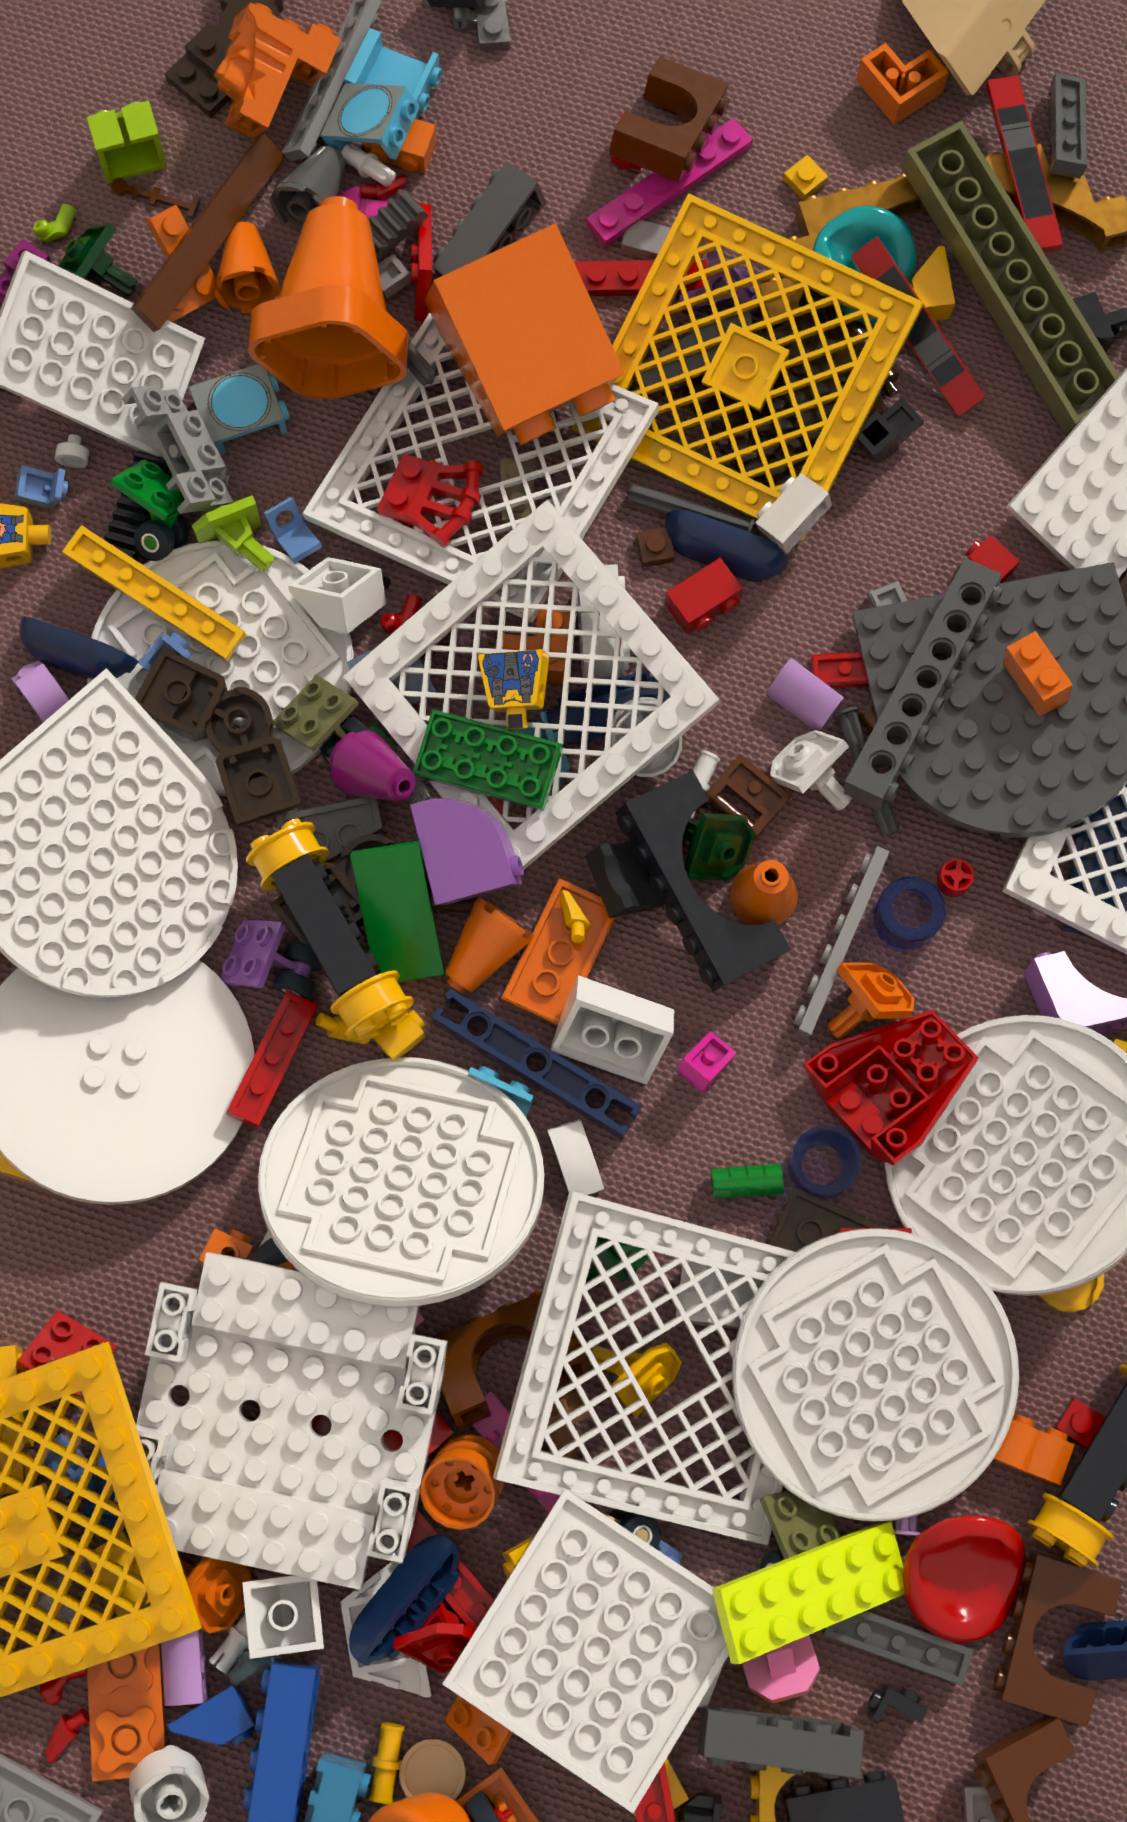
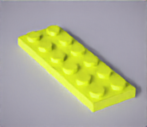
M880 1521L713 1588L712 1592L731 1664L744 1663L904 1595V1567L892 1521Z

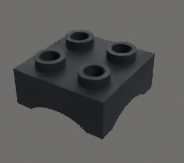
M631 841L600 845L585 856L609 918L655 909L664 905L661 896L652 889L649 880L650 876L644 865H641L635 858Z

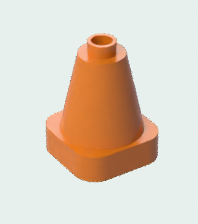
M340 196L323 199L319 207L312 209L307 214L278 299L261 303L251 312L248 346L250 357L295 393L313 399H336L401 381L407 373L409 343L408 331L386 311L370 221L365 214L358 210V205L354 201Z

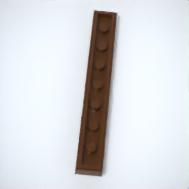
M265 133L256 137L130 308L153 332L161 329L285 158L283 153Z

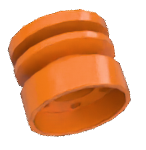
M464 1434L455 1436L442 1445L422 1478L420 1490L424 1508L435 1521L448 1528L463 1530L476 1527L487 1519L506 1485V1482L493 1478L500 1452L494 1443L482 1436Z

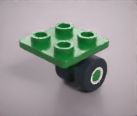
M142 460L113 477L110 484L149 511L151 520L144 522L136 529L134 544L137 551L144 558L151 561H159L168 556L173 549L184 545L188 539V525L184 518L179 515L180 513L177 509L185 499L180 489L168 490L166 484L171 480V477L161 471L158 465Z

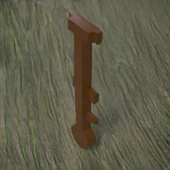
M122 178L114 179L111 183L112 192L117 196L130 194L133 200H136L137 197L149 200L148 204L155 206L156 202L168 206L177 205L179 209L188 211L187 217L190 218L195 217L199 206L200 198L193 197L192 202L189 203L159 194L161 189L155 186L152 192L141 189V182H138L135 187L127 185V182Z

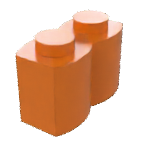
M1014 1414L1008 1433L993 1460L1045 1482L1061 1486L1075 1444L1066 1441L1068 1437L1066 1433L1050 1427L1047 1428L1046 1433L1033 1428V1420Z

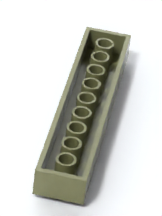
M961 120L908 149L900 168L1064 435L1067 436L1120 375Z

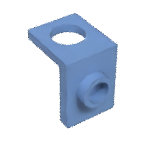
M292 497L264 512V516L277 543L291 558L293 563H297L322 548L320 541L304 523ZM285 510L292 512V518L287 524H276V517L279 513Z

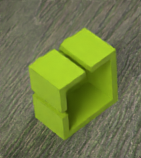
M149 100L141 103H130L122 107L121 112L115 113V109L110 111L102 110L95 115L87 116L107 184L112 183L117 178L127 179L168 168Z

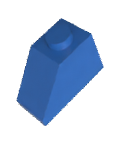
M236 1683L168 1724V1727L173 1733L218 1745L231 1741L233 1746H236L253 1735L250 1728L256 1724V1718Z

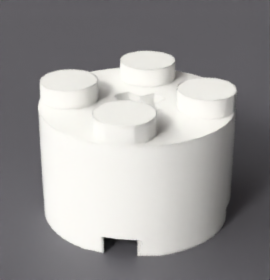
M168 1745L161 1750L147 1755L131 1772L129 1776V1790L136 1822H203L209 1802V1793L202 1767L193 1755L181 1750L179 1746Z

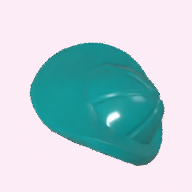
M876 206L854 207L831 219L819 232L812 250L860 272L850 256L877 236L909 283L916 268V248L909 227L894 213ZM839 303L840 309L845 315L856 312ZM868 317L870 324L877 322V320ZM863 318L855 320L864 323Z

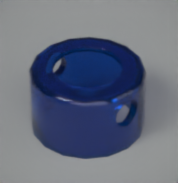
M902 877L891 882L881 893L873 911L874 927L879 937L889 946L900 950H916L927 945L942 927L946 916L945 901L939 889L928 880L919 877ZM910 890L921 894L929 901L932 907V915L925 925L919 928H908L896 920L892 904L894 898L900 892Z
M821 1125L810 1128L798 1138L789 1153L788 1169L790 1178L797 1188L821 1199L838 1196L853 1184L860 1172L862 1159L859 1146L850 1134L839 1127ZM826 1145L836 1150L841 1157V1174L833 1183L817 1185L809 1181L804 1175L801 1166L802 1157L811 1147Z

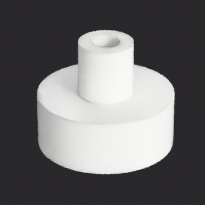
M71 434L68 436L67 442L57 445L55 461L71 468H83L88 465L89 450L81 445L80 436Z

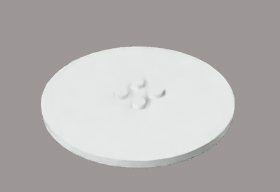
M220 540L188 544L173 549L162 560L149 561L144 564L145 567L245 631L246 637L228 662L118 590L114 592L106 603L91 637L113 646L139 661L162 631L168 636L175 632L190 644L186 649L192 654L189 660L222 675L228 691L237 687H244L260 694L269 705L273 720L315 676L323 678L350 696L352 692L351 685L343 677L350 670L347 662L354 659L350 633L340 634L334 630L321 628L289 592L288 585L309 570L299 562L293 563L289 556L265 546L263 547L275 558L270 568L265 571H260L242 554L238 557ZM137 663L131 673L126 672L116 679L135 699L149 672ZM87 678V683L89 684L92 680ZM242 717L236 718L232 721L230 727L237 730L242 729L246 726L248 720ZM154 720L201 771L217 795L227 796L215 762L220 753L214 749L209 739L205 738L194 742L165 728L162 723ZM275 726L273 737L281 740L292 774L313 760L320 752V748L332 738L330 735L315 751H311Z
M200 960L174 979L151 990L128 996L101 998L80 996L58 990L34 979L17 968L0 986V1153L22 1175L37 1185L63 1197L92 1204L118 1205L148 1201L180 1189L198 1178L224 1154L243 1122L226 1115L255 1055L246 1017L230 989L214 971Z
M1020 1015L1003 1017L978 1024L957 1034L979 1057L978 1062L923 1144L895 1166L885 1162L888 1189L902 1224L905 1228H912V1234L932 1240L961 1257L980 1274L993 1292L1023 1296L1045 1295L1083 1285L1101 1276L1127 1256V1053L1111 1040L1092 1029L1068 1020L1048 1016Z
M400 1057L393 1062L390 1058H382L361 1062L333 1072L308 1087L288 1105L272 1127L264 1144L258 1173L259 1199L267 1229L275 1244L285 1258L314 1283L342 1297L362 1303L394 1307L420 1306L451 1299L477 1288L493 1278L517 1256L529 1239L540 1214L544 1193L543 1157L539 1142L525 1115L500 1089L469 1076L466 1069L445 1062L413 1057Z
M856 1229L836 1233L821 1238L788 1257L768 1276L753 1296L742 1318L733 1351L732 1387L736 1411L746 1438L761 1463L786 1489L803 1501L828 1513L855 1520L890 1521L913 1517L947 1503L963 1492L983 1473L999 1451L1012 1422L1018 1397L1019 1365L1015 1338L1004 1309L990 1286L975 1269L951 1250L921 1236L891 1229Z

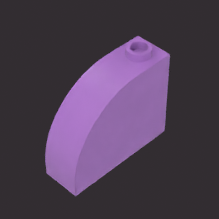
M429 799L410 804L435 905H448L522 884L520 877L524 874L522 861L518 855L515 856L512 843L506 831L490 813L474 804L453 799Z

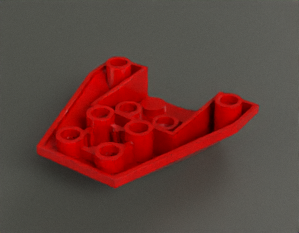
M933 1010L832 1043L805 1062L803 1067L825 1106L871 1156L895 1166L923 1144L978 1062L979 1057Z

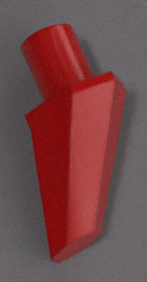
M407 174L396 176L388 187L383 186L377 181L375 185H360L361 198L385 200L398 190L406 187Z
M83 1708L70 1717L64 1713L59 1718L45 1751L50 1765L72 1739L78 1735L77 1729L89 1722V1716Z

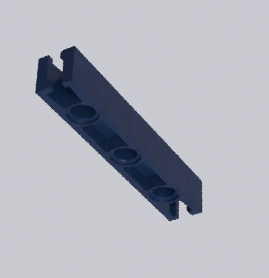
M451 988L445 995L446 1002L444 1006L450 1008L454 1004L467 1013L461 1024H457L443 1017L442 1013L444 1010L438 1007L432 1016L434 1025L621 1140L624 1139L629 1127L624 1124L621 1127L605 1114L608 1112L610 1105L614 1104L630 1112V1117L636 1119L641 1111V1105ZM475 1021L484 1022L488 1027L487 1031L481 1036L472 1035L468 1031L471 1023ZM533 1057H540L545 1061L546 1067L540 1072H533L528 1069L527 1061ZM591 1093H598L603 1096L605 1104L598 1109H593L586 1104L585 1098Z

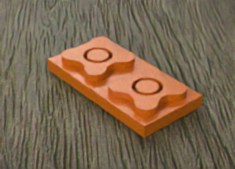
M558 879L532 933L534 937L526 945L501 997V1001L558 1027L565 1001L578 975L588 978L616 917L609 918L600 896L563 879ZM562 890L568 891L574 896L591 924L585 930V940L581 943L571 941V929L565 925L559 895Z
M160 1644L87 1668L92 1782L129 1778L131 1772L143 1758L167 1746Z

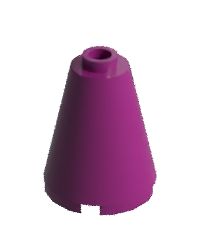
M363 730L357 733L350 732L337 742L331 753V780L339 790L348 795L403 801L414 791L416 781L413 772L377 733L370 730Z

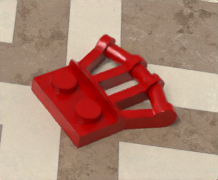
M403 453L377 507L379 515L419 527L441 547L445 548L451 543L450 538L463 525L470 523L472 518L471 510L473 506L478 505L481 499L479 477L483 475V465L477 461H468L464 465H440L435 460L430 462ZM466 479V487H456L440 480ZM435 493L460 501L459 507L452 508L433 502L431 499ZM427 513L449 521L440 529L423 516Z

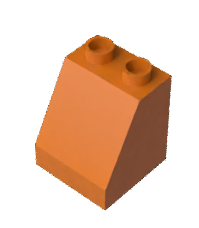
M556 223L433 280L425 303L443 341L497 437L514 430L520 445H523L556 429L550 412L573 402L579 416L582 417L616 400L609 384L624 375V370Z

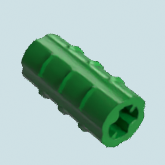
M781 1164L744 1165L743 1167L710 1169L713 1199L783 1194L784 1192Z

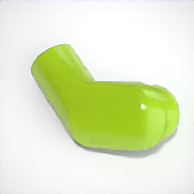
M62 204L55 221L48 223L46 220H38L34 224V234L40 241L47 243L66 236L77 212L76 209L68 204Z

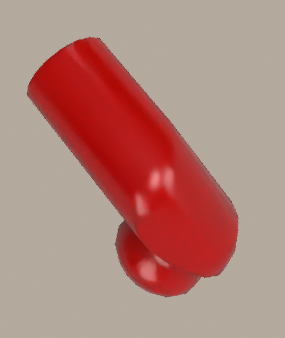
M408 594L402 612L397 614L391 613L390 615L386 613L383 615L380 624L384 631L391 635L420 610L422 598Z
M87 1668L40 1684L39 1693L43 1697L44 1702L48 1705L59 1703L62 1700V1689L67 1681L86 1677Z

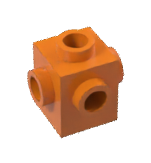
M214 1228L199 1261L204 1264L207 1252L226 1256L231 1252H235L236 1258L251 1260L257 1249L249 1244L252 1238L232 1229L229 1235Z

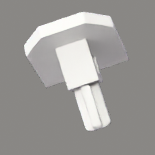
M814 730L794 738L772 760L770 776L777 784L802 794L808 788L812 791L818 790L839 811L844 809L852 799V797L844 794V788L833 777L836 772L831 767L849 748L843 739Z

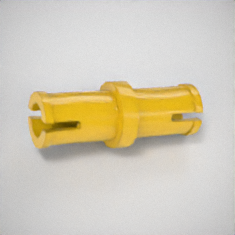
M381 1723L377 1756H373L372 1760L375 1771L371 1795L369 1796V1800L376 1803L389 1804L393 1802L396 1771L400 1770L402 1762L399 1759V1752L405 1726L400 1724Z

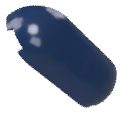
M672 510L667 513L664 528L666 527L668 536L672 541L673 550L685 558L707 566L721 558L734 576L752 582H762L764 579L781 574L789 562L788 554L786 555L777 544L766 538L692 511Z
M23 616L21 619L19 633L24 648L32 657L44 664L90 680L96 678L106 668L115 678H119L126 672L131 673L137 665L138 660L96 639L34 618Z
M649 671L642 672L641 681L658 682L655 677H650ZM636 673L618 678L617 680L635 681ZM593 686L591 702L609 703L611 686ZM617 686L615 704H624L627 701L633 700L634 687ZM641 687L640 697H653L657 699L658 688ZM587 688L569 693L568 701L585 702ZM665 689L663 702L671 697ZM562 696L557 699V706L553 709H546V717L549 724H559ZM567 707L565 725L583 726L585 708ZM591 708L589 726L607 727L608 709ZM564 732V741L581 743L582 732ZM588 732L587 741L606 736V733Z
M434 1535L416 1544L405 1556L403 1563L396 1567L359 1613L349 1637L350 1652L359 1663L371 1665V1662L379 1661L386 1657L390 1660L395 1658L400 1652L394 1649V1638L420 1629L454 1587L459 1578V1573L456 1570L460 1551L449 1538L442 1535Z
M1127 1620L1094 1622L1078 1626L1077 1631L1064 1643L1063 1661L1066 1670L1072 1676L1083 1680L1127 1678Z

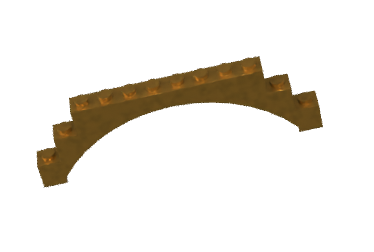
M1038 144L1037 147L1057 223L1077 232L1096 244L1099 252L1126 246L1127 201L1125 196L1117 198L1104 197L1094 203L1085 175L1083 174L1080 179L1063 175L1052 177V174L1049 173L1050 168L1041 144ZM992 152L984 157L1017 208L1003 153ZM901 174L892 180L883 182L872 181L863 187L850 190L842 188L833 194L821 197L814 195L805 198L803 201L798 202L795 217L801 238L793 236L787 239L813 250L815 240L824 225L839 214L858 206L880 207L900 218L925 211L926 208L905 174ZM775 277L759 284L762 297L779 291ZM784 277L781 279L784 289L797 284ZM804 290L787 296L791 310L801 306L806 296ZM782 298L764 304L769 318L786 313ZM761 311L760 314H761L762 320H764V317H763V314H762V311ZM787 321L773 325L772 329L775 330Z

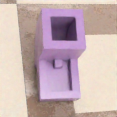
M39 660L24 666L17 675L11 678L42 722H45L69 701L54 677Z

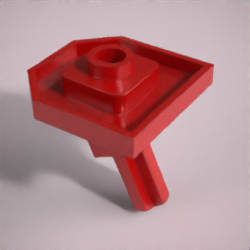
M442 1601L420 1629L394 1638V1649L442 1674L452 1669L475 1630L460 1624L457 1615L448 1611Z

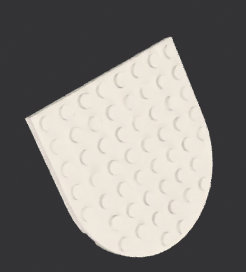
M107 668L0 760V952L23 972L48 986L80 996L98 998L128 996L151 990L174 979L196 963L211 947L223 928L222 925L229 908L233 904L238 872L234 833L229 828L226 816L222 810L223 804L214 788L201 771Z

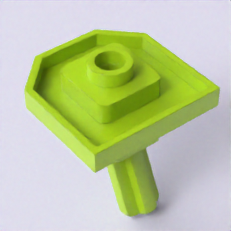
M253 495L205 513L192 525L199 544L206 541L220 540L238 557L241 554L246 557L260 571L270 568L275 560L274 556L254 539L252 530L260 528L262 525Z

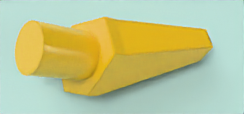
M562 890L559 895L565 925L571 929V941L581 943L585 940V930L591 924L574 896L570 892Z
M320 1013L317 1016L315 1024L325 1029L329 1037L360 1043L358 1038L353 1040L346 1039L344 1034L347 1028L339 1016L332 1018L324 1013ZM370 1040L360 1044H368Z

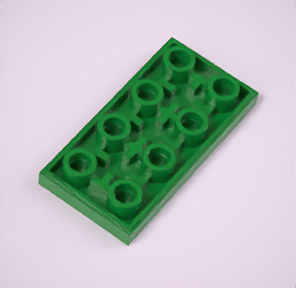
M432 709L413 774L419 778L544 811L564 746L558 742Z
M413 841L352 851L350 857L369 949L378 962L381 973L393 970L398 971L400 977L397 982L444 975L445 968L420 842Z

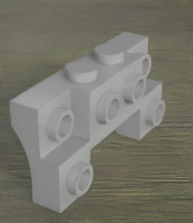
M158 384L132 387L122 400L124 404H137L141 414L134 420L136 427L156 425L151 430V433L173 475L166 486L168 490L180 489L185 499L177 508L179 513L210 512L220 506L233 503L234 501L220 476L221 471L226 465L198 410L187 411L177 389L161 391Z

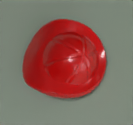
M978 1515L958 1516L939 1521L920 1533L908 1550L903 1569V1585L906 1600L917 1621L932 1634L958 1644L979 1641L999 1629L1010 1612L1021 1582L1020 1579L1025 1563V1548L1020 1534L1009 1524L1001 1520Z

